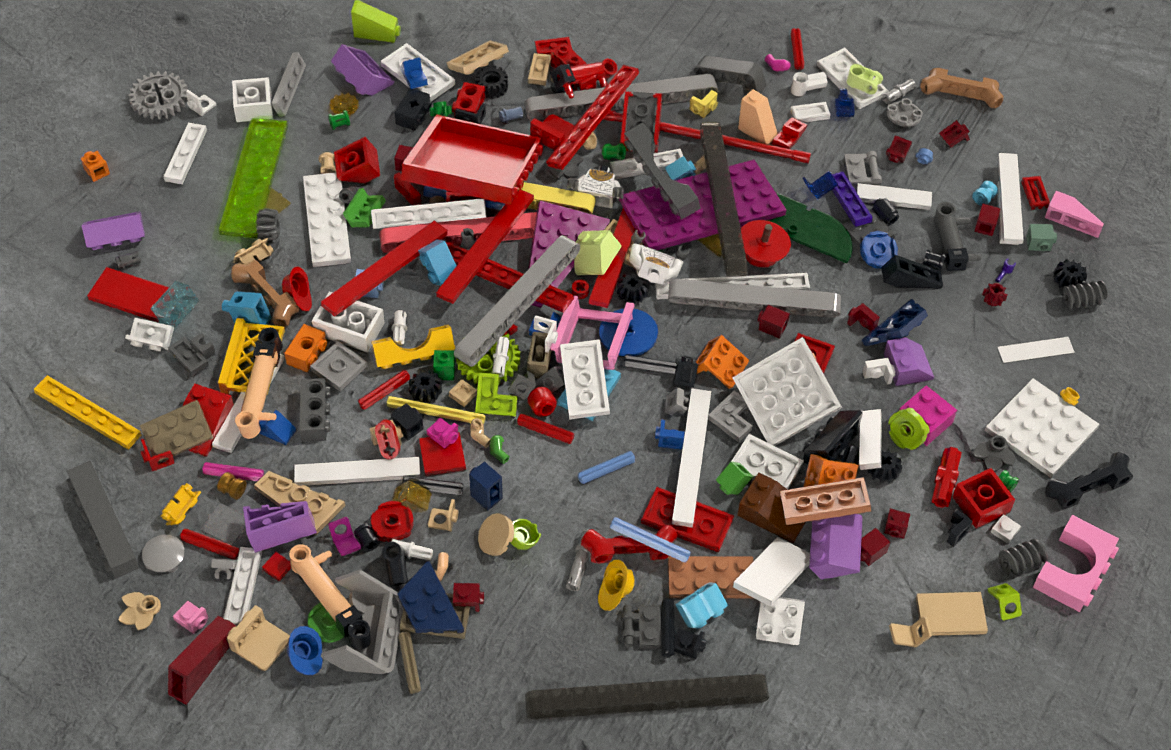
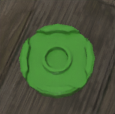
M321 602L314 606L308 615V627L314 629L319 634L321 642L332 643L342 639L343 635L336 628V622Z

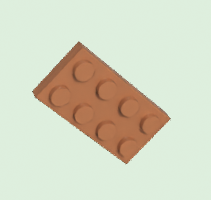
M864 477L780 491L786 525L871 512V504Z
M668 556L669 598H685L709 582L717 584L724 598H753L733 588L734 581L753 563V556H689L686 563Z

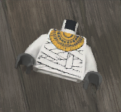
M601 165L599 170H588L587 174L579 179L568 178L566 186L567 189L572 188L574 191L578 190V192L593 195L596 198L595 205L607 208L613 207L614 198L623 199L624 188L615 180V174L610 173V168L605 165Z
M636 230L631 237L634 244L631 247L629 260L635 267L637 275L649 280L651 283L661 285L664 284L665 280L676 278L683 265L682 260L687 258L690 250L688 249L687 253H682L680 251L681 245L676 253L677 259H675V257L640 245L646 233L643 232L639 237L637 235L638 230Z

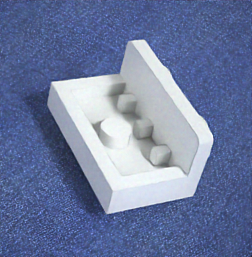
M135 318L131 333L126 335L125 339L131 341L130 345L141 348L142 345H147L149 349L161 352V349L168 350L174 327Z

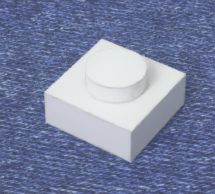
M1003 514L993 526L991 533L1009 544L1019 532L1021 526Z

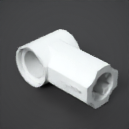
M802 72L795 73L791 85V93L795 96H803L808 90L827 87L826 74L824 72L810 75Z

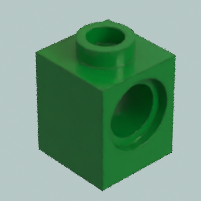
M434 350L433 369L434 373H437L438 378H441V380L454 381L455 379L454 350Z

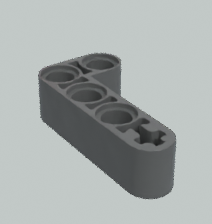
M703 56L694 68L695 75L711 74L717 82L742 85L745 96L753 89L761 94L766 87L763 70L757 63Z

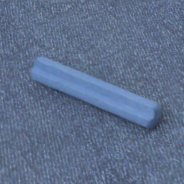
M628 451L579 472L578 479L581 484H585L634 463L635 456L632 451Z

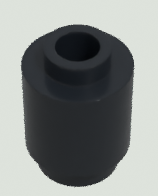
M879 198L873 203L872 210L887 226L894 224L899 219L898 211L887 198Z

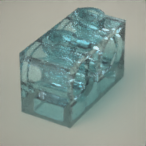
M175 281L150 309L161 324L173 326L175 329L199 300L189 285Z

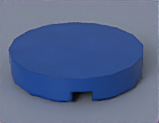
M874 231L863 238L860 244V253L862 259L868 265L881 269L886 262L898 254V247L896 241L888 236L886 232Z

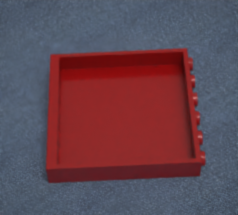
M436 115L402 163L401 180L511 205L514 198L517 199L519 189L522 190L524 181L528 180L529 172L532 173L534 164H537L538 157L542 155L543 145H541L540 137Z

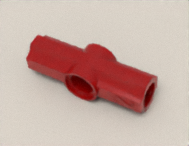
M949 447L943 451L941 464L938 466L934 480L935 488L931 500L936 507H948L950 504L952 491L956 486L959 475L958 467L962 452L958 448Z

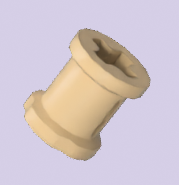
M329 152L322 153L319 156V162L321 163L320 174L336 172L334 154Z

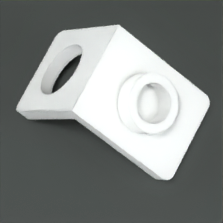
M186 91L189 108L199 115L203 116L216 106V102L206 95H202L199 98L191 91ZM201 102H208L209 105L203 108Z
M535 316L534 329L548 333L545 340V352L548 353L551 345L557 341V321ZM539 322H543V323L547 324L549 327H548V328L542 327V326L539 324Z

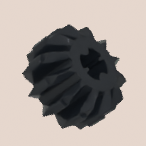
M1065 259V261L1057 264L1053 272L1055 277L1054 283H1059V288L1083 284L1087 279L1086 267H1081L1082 263H1076L1074 259L1071 262Z
M632 272L629 275L623 274L622 278L618 279L616 292L619 294L620 300L625 299L626 303L631 301L635 304L636 301L642 303L643 298H647L649 284L646 282V279L639 277L637 274L633 275Z
M420 370L419 375L414 373L413 378L409 379L408 390L414 401H427L430 404L431 399L437 400L438 395L442 393V380L438 378L437 373L431 374L430 370L426 373Z
M889 448L886 452L881 449V468L868 469V474H872L873 480L878 478L880 484L883 480L890 483L892 479L896 480L902 471V460L897 457V452L890 453Z

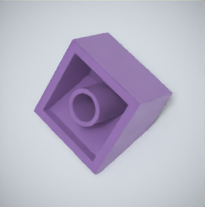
M906 337L887 341L884 357L889 358L890 364L895 368L893 380L896 386L934 379L920 344Z

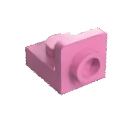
M187 601L173 615V618L177 623L194 634L198 629L205 626L208 615L205 608L201 607L199 609Z

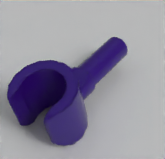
M1009 258L1005 259L1002 271L995 281L999 283L1007 273H1012L1016 262L1013 265H1009Z

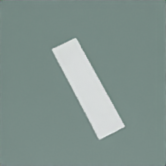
M1069 337L998 347L1003 363L1075 353Z

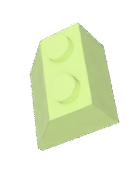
M610 230L582 231L579 234L576 243L580 245V251L574 258L576 275L605 274L622 246Z

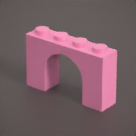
M1072 515L1059 541L1083 553L1090 562L1091 571L1075 575L1046 562L1033 588L1080 612L1084 605L1089 606L1094 596L1090 594L1092 589L1097 591L1102 581L1099 578L1100 574H1106L1110 563L1107 562L1109 557L1114 559L1119 549L1116 547L1119 538Z

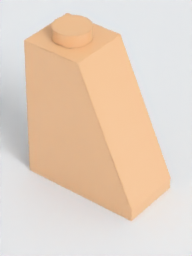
M753 89L742 98L738 129L759 143L769 145L773 138L778 135L767 97Z

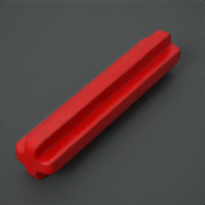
M792 28L791 41L794 67L796 70H803L804 56L801 31L799 28Z
M402 370L358 400L359 406L363 410L367 409L409 381V373L406 370Z
M520 414L517 418V424L568 444H571L574 440V433L525 414Z
M183 529L180 534V538L184 542L233 560L238 558V547L189 529Z

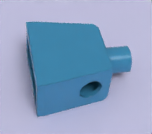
M235 292L231 300H224L222 303V310L230 312L234 323L236 318H242L245 320V323L268 325L272 318L261 293Z

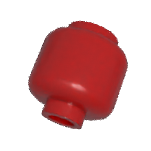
M547 387L535 388L530 392L527 399L534 414L540 417L549 416L557 406L556 398Z

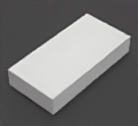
M826 102L791 106L792 117L803 123L830 119Z

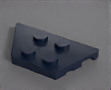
M910 299L866 335L862 342L864 346H870L888 340L904 338L909 335V332L914 327L921 325L922 321L928 317V314L923 307L915 303L913 299Z
M429 561L426 562L398 593V599L415 633H444V631L463 633L464 627Z

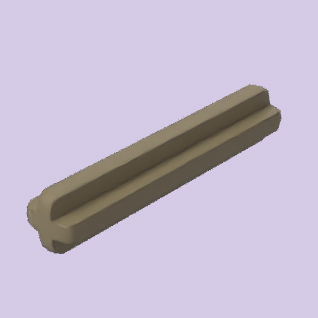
M405 631L399 633L398 636L408 689L413 694L420 692L421 686L410 632Z

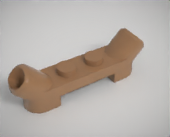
M942 68L930 70L929 76L923 78L920 83L921 91L926 95L940 91L983 100L992 109L999 107L1004 98L999 91V83L994 79L984 77L983 81L979 82L947 75L948 70Z
M253 260L247 265L235 264L232 267V280L235 283L251 284L253 291L261 293L266 305L274 309L273 324L275 326H283L284 328L288 327L291 316L299 312L294 299L287 292L279 295L266 281L264 268L258 261Z

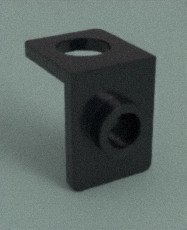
M482 103L476 114L456 109L455 119L481 124L486 116V103Z

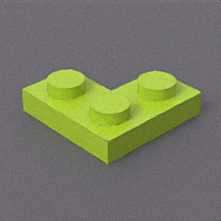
M479 373L475 413L516 417L518 396L498 394L499 374Z

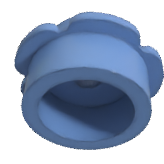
M921 148L915 154L918 162L921 164H928L933 160V152L929 149Z

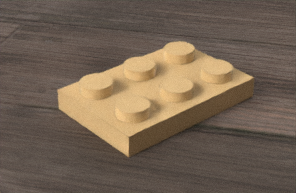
M488 41L447 62V66L450 70L468 75L473 73L474 69L485 67L490 61L502 58L503 54L509 52L507 45Z

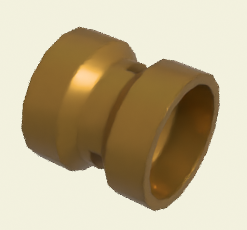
M226 472L221 476L217 490L222 493H228L230 497L237 500L243 495L247 483L240 478L236 479L233 474Z

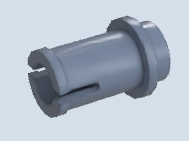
M522 108L502 109V111H499L501 122L508 123L509 120L523 118Z

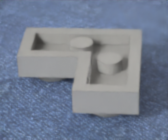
M735 390L708 415L709 421L737 442H740L752 430V425L739 416L748 406L743 396Z

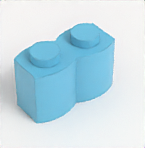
M713 582L707 583L676 604L687 627L695 629L705 626L707 624L706 620L711 616L715 618L723 614V609L728 606L717 584Z

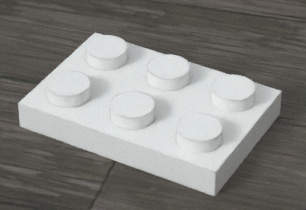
M751 434L747 436L732 462L741 463L754 476L753 480L758 472L778 481L787 490L804 462Z

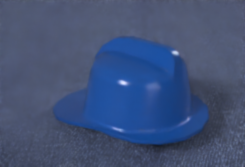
M300 626L294 629L289 637L287 654L290 658V663L301 674L314 675L318 673L322 668L323 662L321 658V638L314 629Z

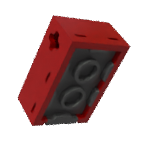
M625 91L620 142L625 147L624 141H626L624 133L644 122L653 135L655 142L654 153H658L662 93H655L654 95L653 93Z

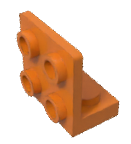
M720 335L707 343L696 360L698 364L696 374L709 370L728 389H731L735 385L733 377L743 372L749 359L723 335Z
M811 454L803 487L855 479L858 465L831 461L819 455Z

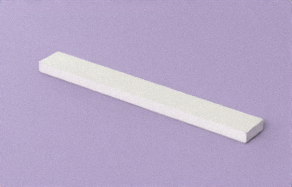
M807 273L688 278V280L810 291ZM665 280L663 285L655 283L656 299H668L670 280Z
M691 389L672 519L673 525L693 527L711 391Z

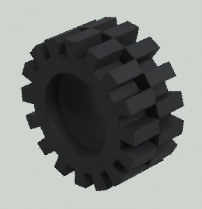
M494 65L493 68L487 66V69L483 67L482 71L479 70L478 74H476V84L485 86V98H488V96L491 99H494V96L499 98L500 94L503 96L507 92L508 75L505 70L502 71L501 67L498 69ZM488 81H497V83H494V84H490V83H487V82H488Z

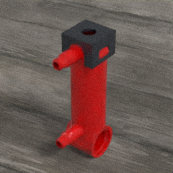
M607 58L602 62L584 65H559L550 74L556 90L565 89L569 99H572L574 94L571 85L580 84L581 81L595 75L601 88H604L608 85L606 81L616 74L618 68L612 59Z

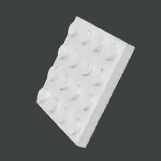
M803 337L733 377L767 443L773 446L778 445L842 408Z
M1033 378L986 426L985 431L991 436L1000 435L1004 437L1009 449L1052 478L1097 430L1099 423L1073 405L1065 402L1060 396Z

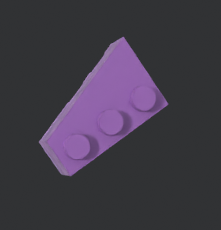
M307 501L281 503V507H269V505H262L258 509H250L249 506L243 507L246 533L254 552L266 550L317 533L314 517Z

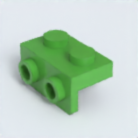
M359 188L343 215L351 227H370L372 224L371 210L381 209L386 200L383 195H367L363 188Z

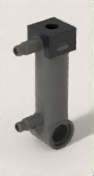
M941 202L937 206L934 223L938 226L946 254L944 259L946 270H966L968 262L981 260L980 254H968L967 249L963 248L957 226L970 224L971 218H955V206L949 202Z

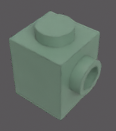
M1053 224L1029 225L1026 234L1028 250L1051 251L1053 243L1055 244L1057 241V233L1053 230Z

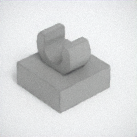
M677 387L666 396L665 413L673 415L677 411L681 414L688 411V408L683 406L689 402V399L684 396L683 389Z
M212 559L211 568H218L215 571V578L219 579L221 571L224 570L227 573V579H231L233 576L231 569L236 568L237 560Z

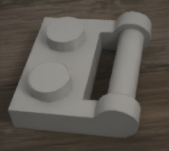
M869 151L866 154H844L846 175L853 187H857L858 183L877 186L882 184V178L879 175L876 162L878 159L877 153L875 151ZM865 162H869L872 177H867Z

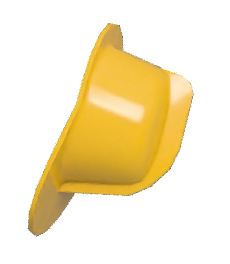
M621 560L610 562L604 573L598 594V603L605 611L616 608L621 599L631 593L634 587L633 571L627 569Z

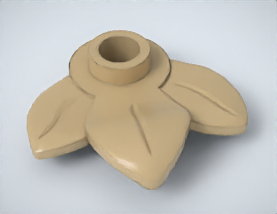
M140 592L126 594L122 597V600L128 608L121 614L118 620L126 625L135 624L137 630L145 629L152 623L154 615L160 611V600L153 595L144 596ZM149 605H154L152 608L147 609Z

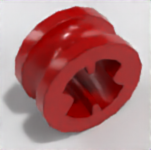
M584 280L575 281L572 284L573 296H578V299L586 298L589 294V284Z

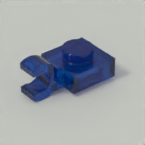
M840 88V94H838V98H835L836 117H854L853 98H848L847 88Z

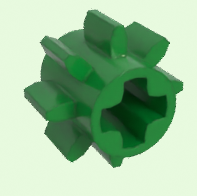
M446 101L434 102L433 108H430V117H435L436 115L448 117V115H452L451 106H447Z

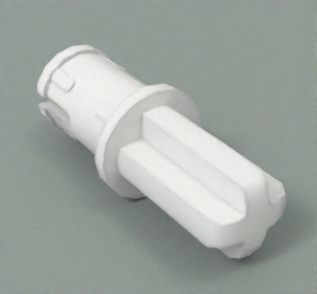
M402 310L394 313V324L392 325L393 341L398 346L404 345L405 333L407 331V313Z
M507 337L498 338L496 352L493 354L494 364L491 374H499V377H504L506 361L509 359L507 356L509 346Z
M396 539L392 540V542H396L404 548L405 556L409 559L415 557L431 560L433 550L430 548L417 546L414 542L407 543ZM394 547L390 552L398 554L399 550L397 547Z

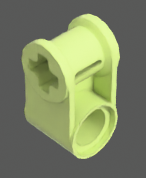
M854 64L850 67L846 82L850 87L872 95L877 92V86L883 81V76L877 71L863 67L860 64Z

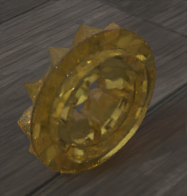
M341 92L339 96L334 95V98L330 99V109L334 114H339L346 110L348 115L356 112L359 106L355 95H350L349 92L347 94Z

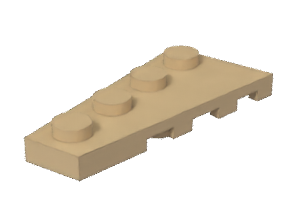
M270 471L254 485L258 492L279 507H281V503L307 501L314 517L316 534L345 507V501L332 499L325 493H317L310 490V487L297 485L292 480Z

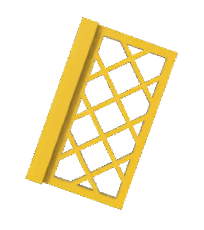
M236 318L218 380L220 392L229 395L230 391L246 392L249 379L246 374L253 369L254 363L250 358L253 357L254 350L248 354L243 350L249 345L255 348L256 344L254 342L259 340L258 335L250 338L248 336L249 330H256L260 333L263 329L271 327L277 330L282 341L285 331L283 326L245 323L244 319ZM247 360L251 366L241 370L239 365ZM241 377L246 381L242 385H234V382Z

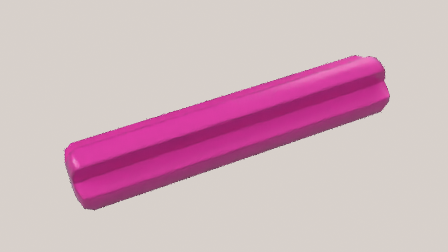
M205 462L203 465V474L222 476L224 473L229 472L236 479L240 478L250 481H259L264 476V471L261 469Z

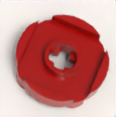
M384 502L371 515L372 530L380 541L392 542L393 539L402 540L410 536L414 525L411 509L408 506H403L401 502ZM390 518L398 521L393 525L387 523L390 522Z

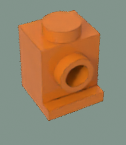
M98 150L86 152L81 158L83 168L93 182L110 175L107 162L102 158ZM102 168L101 170L94 173V170Z

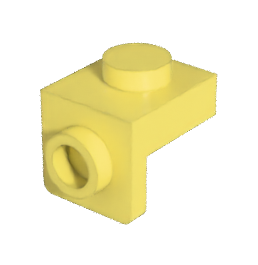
M711 90L702 100L693 96L690 99V111L705 118L711 111L716 109L718 93Z

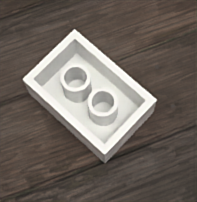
M329 291L326 297L331 295L333 292ZM360 301L354 302L335 317L320 306L312 320L313 327L324 331L326 339L334 342L338 341L343 345L367 353L372 346L371 341L377 338L385 323L383 309Z

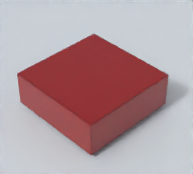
M275 552L262 566V569L280 581L291 569V563L288 559Z

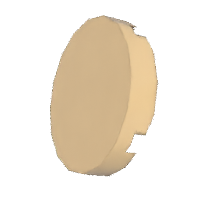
M500 513L487 517L482 523L478 535L481 550L491 556H499L506 552L509 548L507 547L509 542L512 543L514 538L513 522L507 516Z

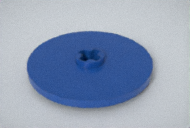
M624 309L616 310L614 313L623 314ZM633 309V319L630 321L627 329L628 333H626L619 352L620 356L641 355L654 346L658 337V327L655 320L649 314ZM601 322L599 337L607 350H610L619 323Z

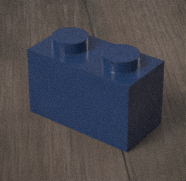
M485 461L481 465L475 466L469 474L470 496L488 511L503 499L502 476Z

